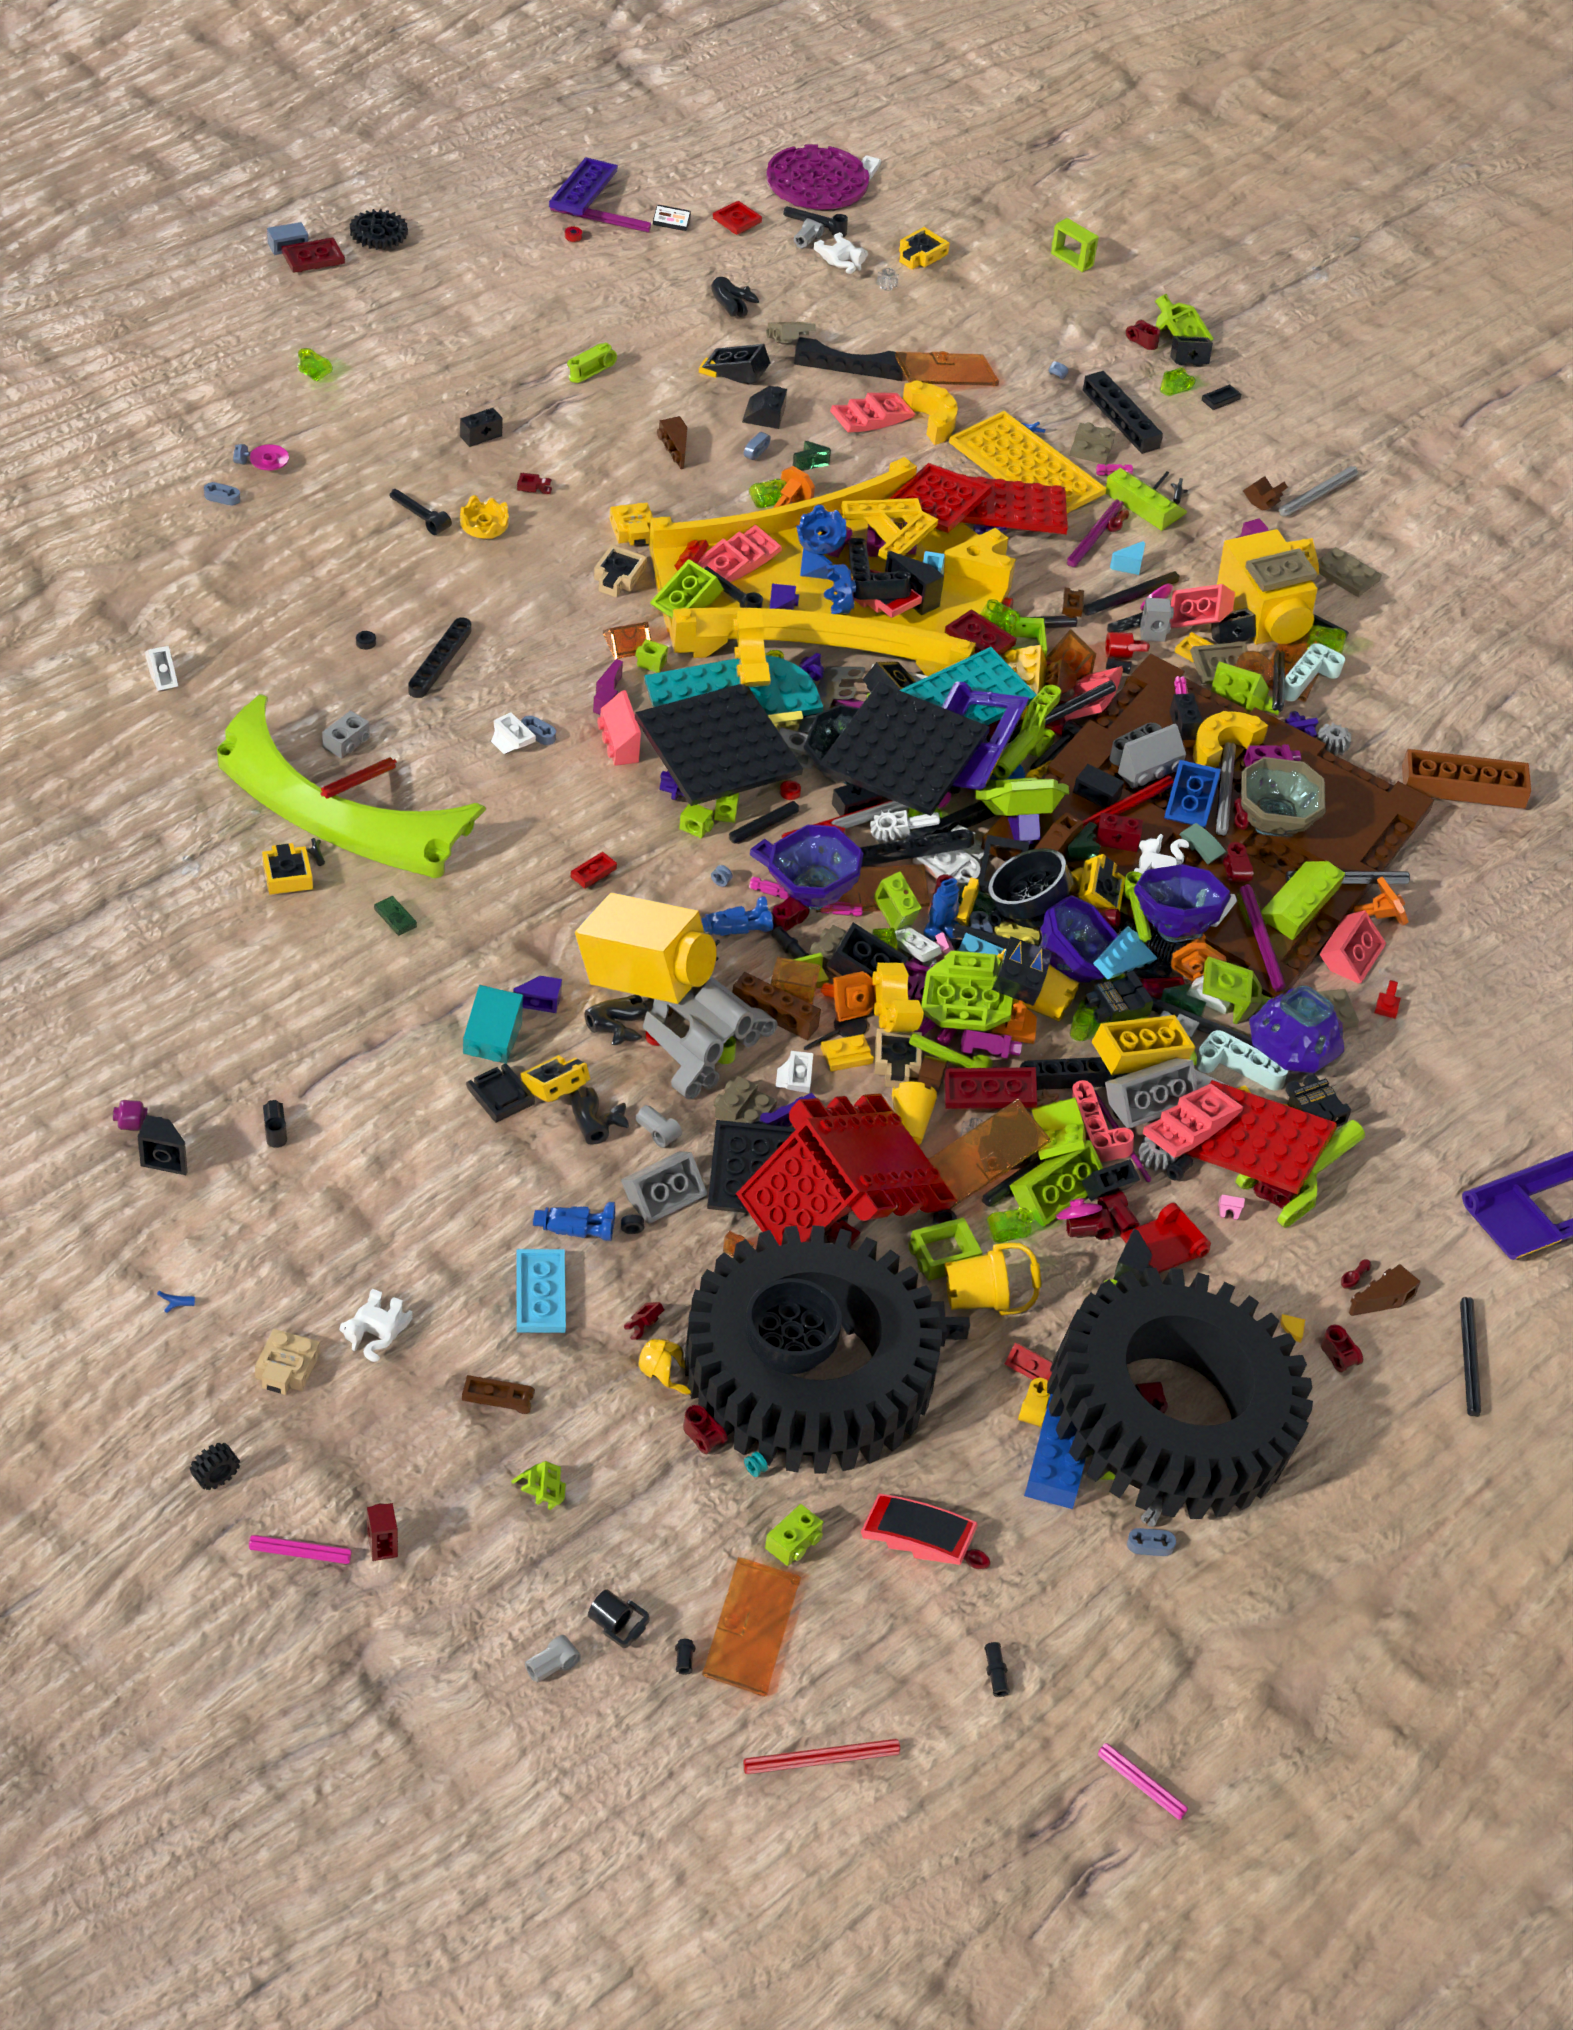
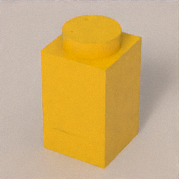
M1278 529L1225 540L1223 545L1217 585L1224 584L1235 592L1233 611L1247 608L1255 614L1256 637L1251 638L1255 645L1271 641L1279 644L1295 642L1306 633H1309L1314 622L1313 609L1317 587L1312 580L1262 592L1245 567L1248 560L1291 550Z
M610 893L575 931L590 984L678 1004L693 986L700 987L709 980L716 963L715 941L709 934L704 932L699 911Z

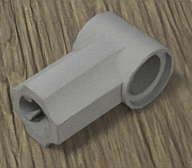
M807 218L803 223L802 229L794 236V242L797 247L803 249L815 238L820 239L824 232V224Z
M645 1105L636 1115V1121L651 1133L654 1142L661 1148L666 1147L682 1135V1129L676 1120L672 1118L667 1120L651 1106Z
M560 1635L549 1643L546 1650L527 1660L525 1668L530 1678L538 1683L560 1669L565 1671L574 1667L581 1659V1654L566 1635Z

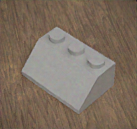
M1173 724L1125 743L1118 773L1132 789L1143 786L1153 780L1161 779L1172 772H1177L1179 761L1185 760L1186 756L1178 726Z
M679 1151L621 1179L629 1202L648 1224L708 1195L692 1152Z

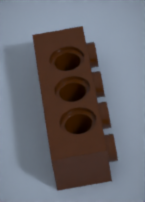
M746 972L733 984L732 993L751 1008H759L765 1011L777 1021V1026L807 1041L818 1029L821 1014L820 1008Z

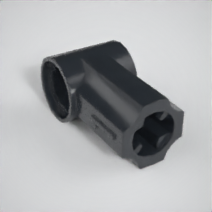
M270 1100L263 1105L266 1142L270 1147L279 1148L287 1142L283 1103L277 1100Z

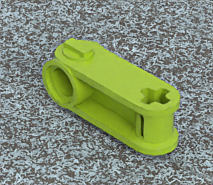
M605 342L597 344L571 358L567 362V366L570 368L569 380L573 383L582 382L612 367L617 360L616 351L612 349L610 344Z

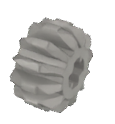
M1334 723L1331 725L1325 724L1323 728H1320L1317 735L1318 740L1326 743L1324 750L1334 755H1343L1350 748L1351 733L1348 732V728H1342L1341 724L1339 726Z
M1145 1137L1139 1146L1140 1161L1146 1163V1168L1153 1167L1155 1171L1160 1168L1162 1171H1165L1177 1159V1157L1171 1156L1148 1137Z

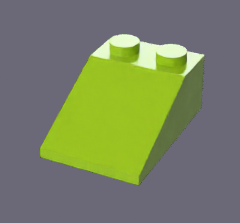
M688 559L651 600L650 604L673 619V609L705 608L711 605L724 589L716 576Z

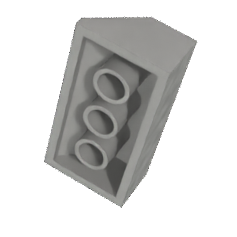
M1175 1058L1105 1082L1109 1105L1126 1128H1132L1161 1118L1163 1111L1178 1105L1180 1097L1198 1089L1193 1060Z

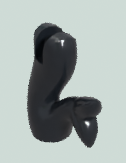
M717 277L711 284V290L715 299L726 309L731 317H735L736 314L738 317L747 315V306L741 298L749 302L759 303L758 297L751 292L749 286L739 288L726 277Z
M631 995L595 1004L585 1010L584 1016L588 1028L593 1033L612 1032L614 1033L612 1045H620L624 1041L640 1040L642 1036L615 1019L635 1021L645 1017L649 1009L647 1004L642 1002L641 996Z
M592 1087L586 1088V1097L581 1098L578 1089L570 1094L573 1114L587 1144L594 1145L606 1141L609 1136V1126L612 1124L629 1128V1122L624 1116L626 1111L625 1103L615 1106L610 1112L596 1118L599 1098Z

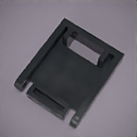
M506 1063L501 1065L502 1072L498 1067H495L474 1077V1082L472 1080L466 1082L467 1089L495 1123L535 1104L534 1095Z

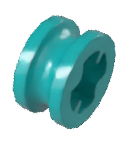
M755 1451L751 1454V1457L747 1456L744 1459L746 1469L754 1477H758L761 1472L764 1473L768 1470L767 1462L759 1452Z

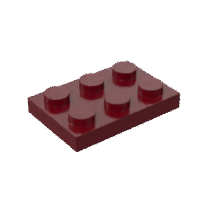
M334 237L282 246V254L293 273L345 264V257Z
M972 609L945 626V633L949 636L976 643L975 653L992 647L1000 656L1015 646L1017 638Z

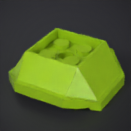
M1030 777L990 780L985 788L975 791L976 799H981L995 815L1012 816L1052 813L1064 795L1069 794V786L1063 783L1058 784V781L1054 779Z
M950 951L944 956L943 960L936 963L926 973L921 1005L924 1015L940 1027L991 1031L995 1027L1010 1021L1014 998L992 990L1001 960L996 954Z

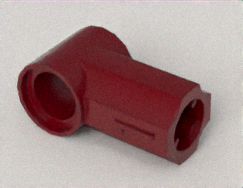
M1121 1190L1098 1198L1097 1204L1101 1205L1102 1209L1110 1211L1112 1221L1120 1233L1139 1227L1140 1223L1129 1209L1128 1200Z
M1102 1209L1091 1215L1066 1219V1231L1069 1237L1095 1235L1096 1239L1106 1240L1115 1234L1112 1217L1107 1209Z

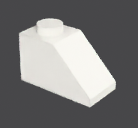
M169 646L145 651L149 672L157 691L178 687Z

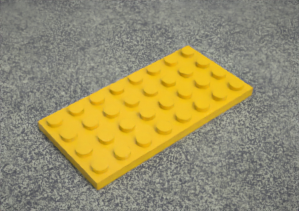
M1002 411L950 436L949 443L995 479L1065 487L1067 513L1106 493V487L1006 411Z

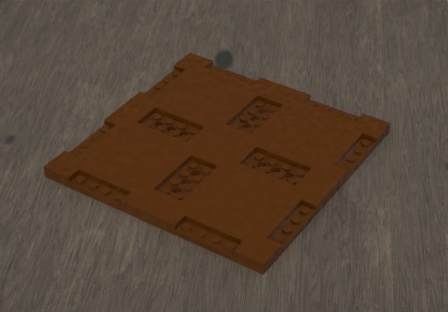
M1150 653L1130 675L1129 682L1111 700L1105 710L1100 712L1093 721L1089 720L1048 765L1047 772L1040 779H1054L1058 781V784L1068 785L1069 794L1064 795L1052 813L1039 814L1040 840H1034V844H1029L1028 851L1035 849L1053 823L1066 812L1083 821L1105 809L1073 793L1077 776L1087 764H1090L1116 778H1122L1118 773L1120 766L1110 761L1114 740L1150 722L1159 724L1162 729L1173 725L1169 711L1173 695L1176 694L1174 682L1177 676H1184V670ZM1186 678L1188 693L1194 694L1202 721L1222 711L1241 712L1257 716L1268 725L1264 742L1258 746L1282 747V745H1289L1290 751H1300V762H1305L1324 778L1326 812L1307 830L1296 834H1274L1261 832L1252 826L1251 823L1247 829L1241 830L1235 824L1237 811L1234 807V802L1236 799L1241 798V792L1239 793L1235 790H1241L1242 771L1246 768L1244 758L1247 749L1235 744L1227 834L1223 836L1216 833L1223 751L1219 766L1216 767L1221 769L1220 780L1206 828H1204L1221 844L1226 852L1210 864H1207L1196 849L1191 851L1189 847H1179V850L1184 855V862L1182 864L1209 870L1230 891V894H1235L1237 902L1217 927L1210 926L1207 931L1201 933L1206 936L1205 943L1226 956L1227 963L1252 970L1262 986V994L1275 998L1279 995H1285L1289 989H1292L1324 948L1344 916L1353 911L1354 906H1357L1373 884H1341L1335 894L1294 940H1291L1264 921L1286 985L1285 989L1276 992L1271 984L1240 888L1246 884L1252 887L1261 912L1286 884V872L1298 871L1305 862L1328 861L1342 871H1384L1429 814L1434 799L1399 781L1392 785L1324 750L1326 743L1256 707L1249 711ZM1182 740L1186 752L1184 761L1195 763L1193 759L1195 740ZM1172 772V773H1170V774H1167V775H1165L1164 777H1162L1161 779H1163V778H1165V777H1167V776H1171L1172 779H1173V781H1174V780H1175V776H1176V772ZM1123 779L1122 781H1124V786L1122 794L1116 803L1160 781L1161 779H1156L1151 782H1148L1143 786H1138L1139 788H1141L1139 790L1135 788L1132 789L1128 785V783ZM1267 784V786L1273 789L1275 784ZM1172 787L1155 795L1158 799L1150 798L1118 815L1143 820L1140 841H1146L1150 838L1157 839L1162 834L1161 849L1158 854L1174 858L1176 857L1171 852V844L1178 839H1182L1179 834L1192 826L1164 819ZM1316 794L1310 795L1306 808L1314 800ZM1262 800L1256 803L1265 813L1297 817L1296 809L1290 804L1272 802L1271 800ZM1002 815L983 836L981 849H985L987 835L1014 840L1008 816ZM1097 826L1081 834L1080 841L1063 855L1072 872L1077 868H1084L1086 860L1104 854L1117 864L1115 873L1119 872L1126 878L1127 873L1134 871L1135 868H1139L1142 851L1139 846L1137 852L1095 845ZM1239 842L1246 847L1250 863L1253 867L1252 881H1228L1223 859L1228 854L1227 848L1230 843ZM990 847L989 852L1005 862L1020 854V852ZM1278 863L1285 864L1286 866L1282 867ZM1155 893V900L1161 902L1160 895ZM1122 895L1120 917L1124 925L1127 920L1135 922L1130 900ZM1148 921L1150 930L1153 929V932L1157 931L1158 933V929ZM1194 935L1174 938V940L1178 939V941L1181 940L1189 944L1192 943Z

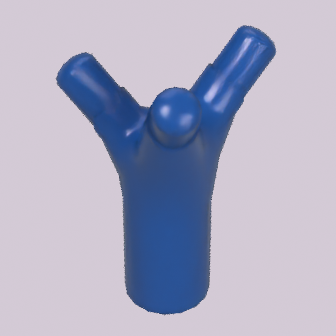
M1039 421L1034 424L1021 423L1033 433H1045V429L1037 427L1040 425Z
M162 1291L157 1292L158 1296L170 1302L164 1309L166 1313L177 1306L195 1305V1296H175L163 1293Z

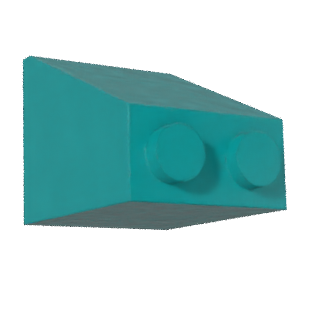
M479 985L463 1037V1054L507 1064L522 1026L523 995Z

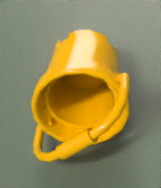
M1006 948L1002 951L1001 954L997 955V957L1001 961L1003 959ZM1049 965L1041 992L1034 1006L1024 1002L1023 1004L1032 1011L1060 1022L1066 1014L1063 1010L1070 1007L1076 995L1079 982ZM1013 999V1005L1018 1003L1017 999Z
M1021 1243L995 1244L993 1250L988 1251L986 1255L945 1262L944 1265L945 1275H948L946 1289L951 1310L994 1308L1002 1316L1018 1314L1027 1311L1035 1304L1042 1287L1040 1263L1037 1262L1036 1256L1031 1249ZM1010 1248L1020 1249L1030 1257L1032 1287L1034 1288L1033 1296L1024 1306L1011 1309L1007 1267L1002 1249Z

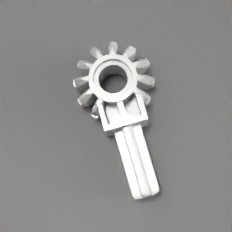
M891 809L887 813L881 810V815H874V821H871V833L878 843L893 842L896 839L906 838L911 829L939 824L940 816L936 812L931 816L925 814L909 817L907 810L894 813Z

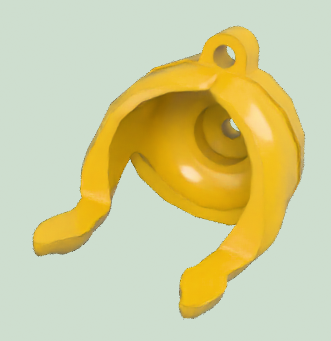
M651 1339L648 1341L640 1353V1370L650 1378L655 1375L664 1386L670 1389H675L685 1395H691V1391L686 1386L671 1382L670 1379L671 1355L681 1367L685 1368L682 1347L666 1339Z

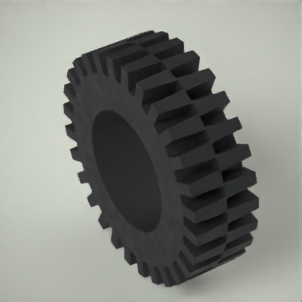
M812 1225L809 1242H801L797 1226L785 1227L781 1245H778L771 1230L759 1233L756 1250L744 1239L735 1245L733 1258L724 1252L716 1259L714 1272L708 1269L701 1277L700 1290L695 1289L691 1311H689L685 1351V1377L689 1376L688 1389L691 1391V1399L698 1398V1405L705 1408L708 1414L714 1417V1420L722 1426L727 1436L735 1430L734 1449L745 1455L752 1445L758 1441L759 1453L764 1457L768 1466H771L777 1451L781 1450L787 1452L786 1471L797 1473L802 1455H812L814 1474H824L828 1471L832 1454H836L842 1471L852 1470L855 1468L859 1450L870 1464L880 1459L883 1444L893 1452L901 1446L904 1432L910 1435L913 1434L918 1427L920 1415L925 1416L929 1407L939 1362L942 1329H938L940 1320L938 1307H930L931 1291L927 1285L917 1288L918 1273L912 1266L898 1273L900 1260L898 1254L890 1249L883 1257L876 1261L877 1241L866 1237L858 1251L852 1250V1232L843 1229L839 1230L835 1244L824 1243L825 1226ZM797 1278L816 1283L826 1289L836 1299L841 1310L842 1322L854 1328V1333L866 1345L872 1358L859 1370L849 1375L829 1380H810L777 1372L760 1360L746 1339L745 1322L750 1299L761 1287L775 1280Z
M1145 1268L1139 1280H1137L1132 1271L1121 1274L1116 1285L1110 1279L1100 1285L1096 1295L1090 1292L1084 1299L1080 1309H1077L1050 1368L1052 1374L1047 1383V1393L1053 1394L1048 1406L1050 1416H1061L1056 1432L1060 1440L1074 1437L1069 1454L1075 1461L1093 1455L1087 1475L1095 1482L1109 1471L1116 1475L1109 1491L1111 1494L1121 1498L1129 1484L1140 1489L1135 1504L1138 1508L1147 1511L1155 1497L1160 1496L1162 1497V1515L1173 1518L1184 1502H1186L1190 1519H1202L1210 1506L1216 1518L1227 1516L1234 1504L1241 1511L1249 1507L1256 1496L1261 1499L1268 1493L1273 1483L1277 1482L1306 1432L1309 1424L1307 1419L1313 1407V1401L1307 1399L1313 1388L1311 1378L1301 1377L1307 1363L1303 1355L1290 1356L1296 1343L1290 1332L1272 1338L1279 1323V1320L1272 1312L1258 1321L1253 1318L1259 1304L1256 1299L1249 1295L1239 1307L1230 1302L1235 1286L1224 1281L1215 1295L1207 1292L1209 1275L1198 1272L1191 1285L1187 1287L1185 1286L1183 1269L1171 1268L1162 1283L1157 1268ZM1143 1359H1166L1194 1369L1206 1377L1221 1393L1229 1408L1231 1421L1218 1425L1204 1426L1181 1422L1165 1415L1153 1407L1139 1393L1130 1378L1127 1364Z

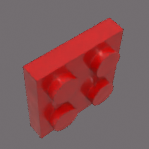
M739 200L713 212V219L736 235L762 223V216Z

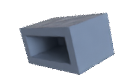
M302 222L267 228V242L273 254L278 255L282 254V246L308 242V233Z

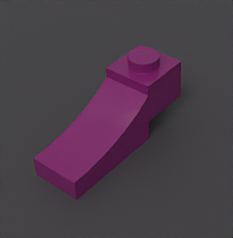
M615 659L596 682V695L593 702L594 713L600 715L601 708L618 694L615 688L622 678L623 661Z

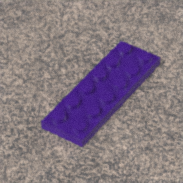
M585 157L550 199L549 207L557 211L570 212L573 215H583L616 174L618 165Z

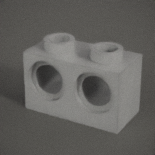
M350 710L322 732L323 748L342 759L347 754L353 752L361 743L368 740L370 737L369 721Z

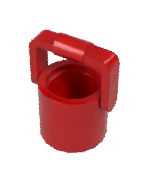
M1108 632L1106 635L1105 651L1107 658H1112V656L1114 658H1132L1134 651L1148 652L1150 649V644L1146 641L1134 640L1132 633Z

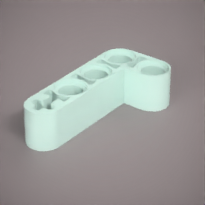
M1312 644L1285 677L1284 699L1295 701L1317 673L1331 679L1338 678L1341 674L1345 657L1322 644Z
M1220 1030L1213 1031L1200 1046L1197 1055L1196 1068L1200 1072L1210 1073L1221 1063L1273 1091L1283 1088L1288 1070L1283 1069L1258 1049Z

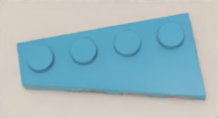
M1128 926L1093 964L1109 980L1122 975L1126 971H1132L1136 967L1140 968L1145 964H1150L1157 957L1140 940L1138 933Z

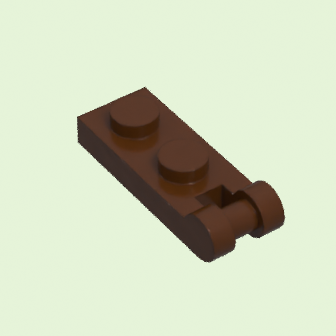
M1065 587L1062 607L1063 615L1070 618L1082 617L1084 590L1078 589V591H1073L1071 588Z
M467 1375L462 1392V1401L513 1409L518 1413L528 1414L532 1406L530 1400L534 1397L535 1389L528 1385ZM514 1395H516V1396H520L521 1399H519V1398H513V1397H514Z

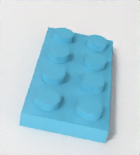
M565 1249L516 1250L517 1333H565Z

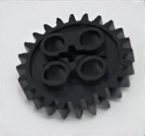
M375 209L372 212L366 210V214L360 212L359 216L355 215L350 223V236H352V240H356L357 244L362 243V247L368 245L369 249L375 247L378 250L379 247H382L385 250L386 246L392 248V245L398 246V242L403 243V239H407L408 235L405 218L401 219V215L396 216V212L390 214L389 210L382 212V209L379 212H376Z

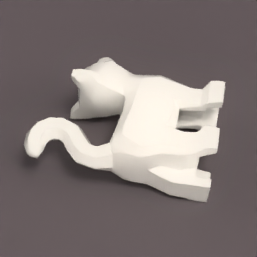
M840 232L834 235L837 243L833 246L824 245L822 240L814 243V250L829 265L847 268L846 273L848 274L854 273L856 268L860 271L861 264L865 262L868 256L867 250L862 247L856 248L850 241L843 239V234Z
M1162 834L1157 839L1141 840L1139 848L1142 851V855L1139 860V868H1135L1134 871L1143 874L1145 870L1182 864L1184 862V855L1179 850V847L1188 848L1189 843L1183 839L1174 841L1171 844V852L1176 857L1174 858L1158 854L1161 849Z
M374 1289L370 1291L368 1302L358 1309L354 1318L341 1323L339 1330L344 1334L345 1339L352 1343V1351L357 1350L364 1332H369L382 1339L370 1342L363 1351L364 1356L369 1361L377 1362L380 1357L373 1351L385 1349L392 1343V1340L412 1320V1311L409 1310L407 1313H403V1300L395 1297L391 1299L388 1311L381 1309L382 1292Z

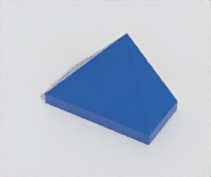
M803 548L800 576L828 579L827 574L832 570H826V566L832 565V562L823 554L811 553Z

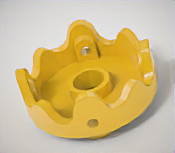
M473 495L470 497L468 504L461 507L460 525L467 534L473 537L493 539L504 533L508 528L509 515L506 502L500 505L494 498H489L486 502H480L478 496Z

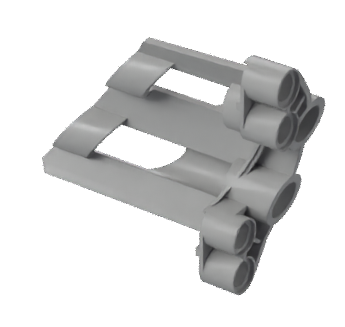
M712 976L702 985V989L697 994L690 990L678 1004L654 999L652 1010L650 1012L647 1011L643 1028L681 1065L674 1075L671 1084L675 1090L689 1100L697 1097L702 1086L705 1089H711L718 1083L719 1073L715 1071L714 1064L722 1055L723 1044L731 1036L735 1037L746 1047H751L757 1043L760 1034L764 1037H769L777 1029V1021L762 1009L748 1006ZM669 1006L690 1022L689 1031L683 1038H680L665 1026Z

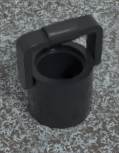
M608 1589L602 1591L596 1597L588 1611V1617L604 1628L603 1634L622 1648H628L633 1641H636L645 1631V1626L650 1621L647 1611L631 1600L623 1601ZM634 1610L643 1618L633 1627L628 1637L623 1641L616 1634L626 1626Z

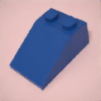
M1180 760L1164 819L1188 825L1197 823L1206 828L1220 780L1221 769Z

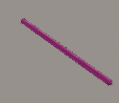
M1094 1090L1100 1108L1113 1129L1119 1128L1096 1090ZM1133 1150V1153L1130 1155L1146 1182H1151V1177Z

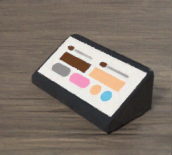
M657 205L652 225L687 231L690 224L691 211Z

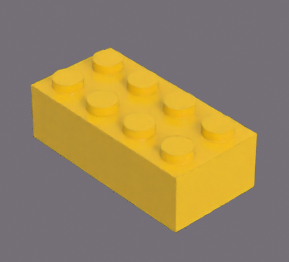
M1037 645L1008 650L1002 654V659L1038 694L1044 687L1047 669L1042 646ZM1026 706L1019 720L1024 719L1029 706Z
M1175 1015L1101 1023L1092 1040V1044L1111 1075L1137 1072L1175 1058L1189 1060L1196 1048Z

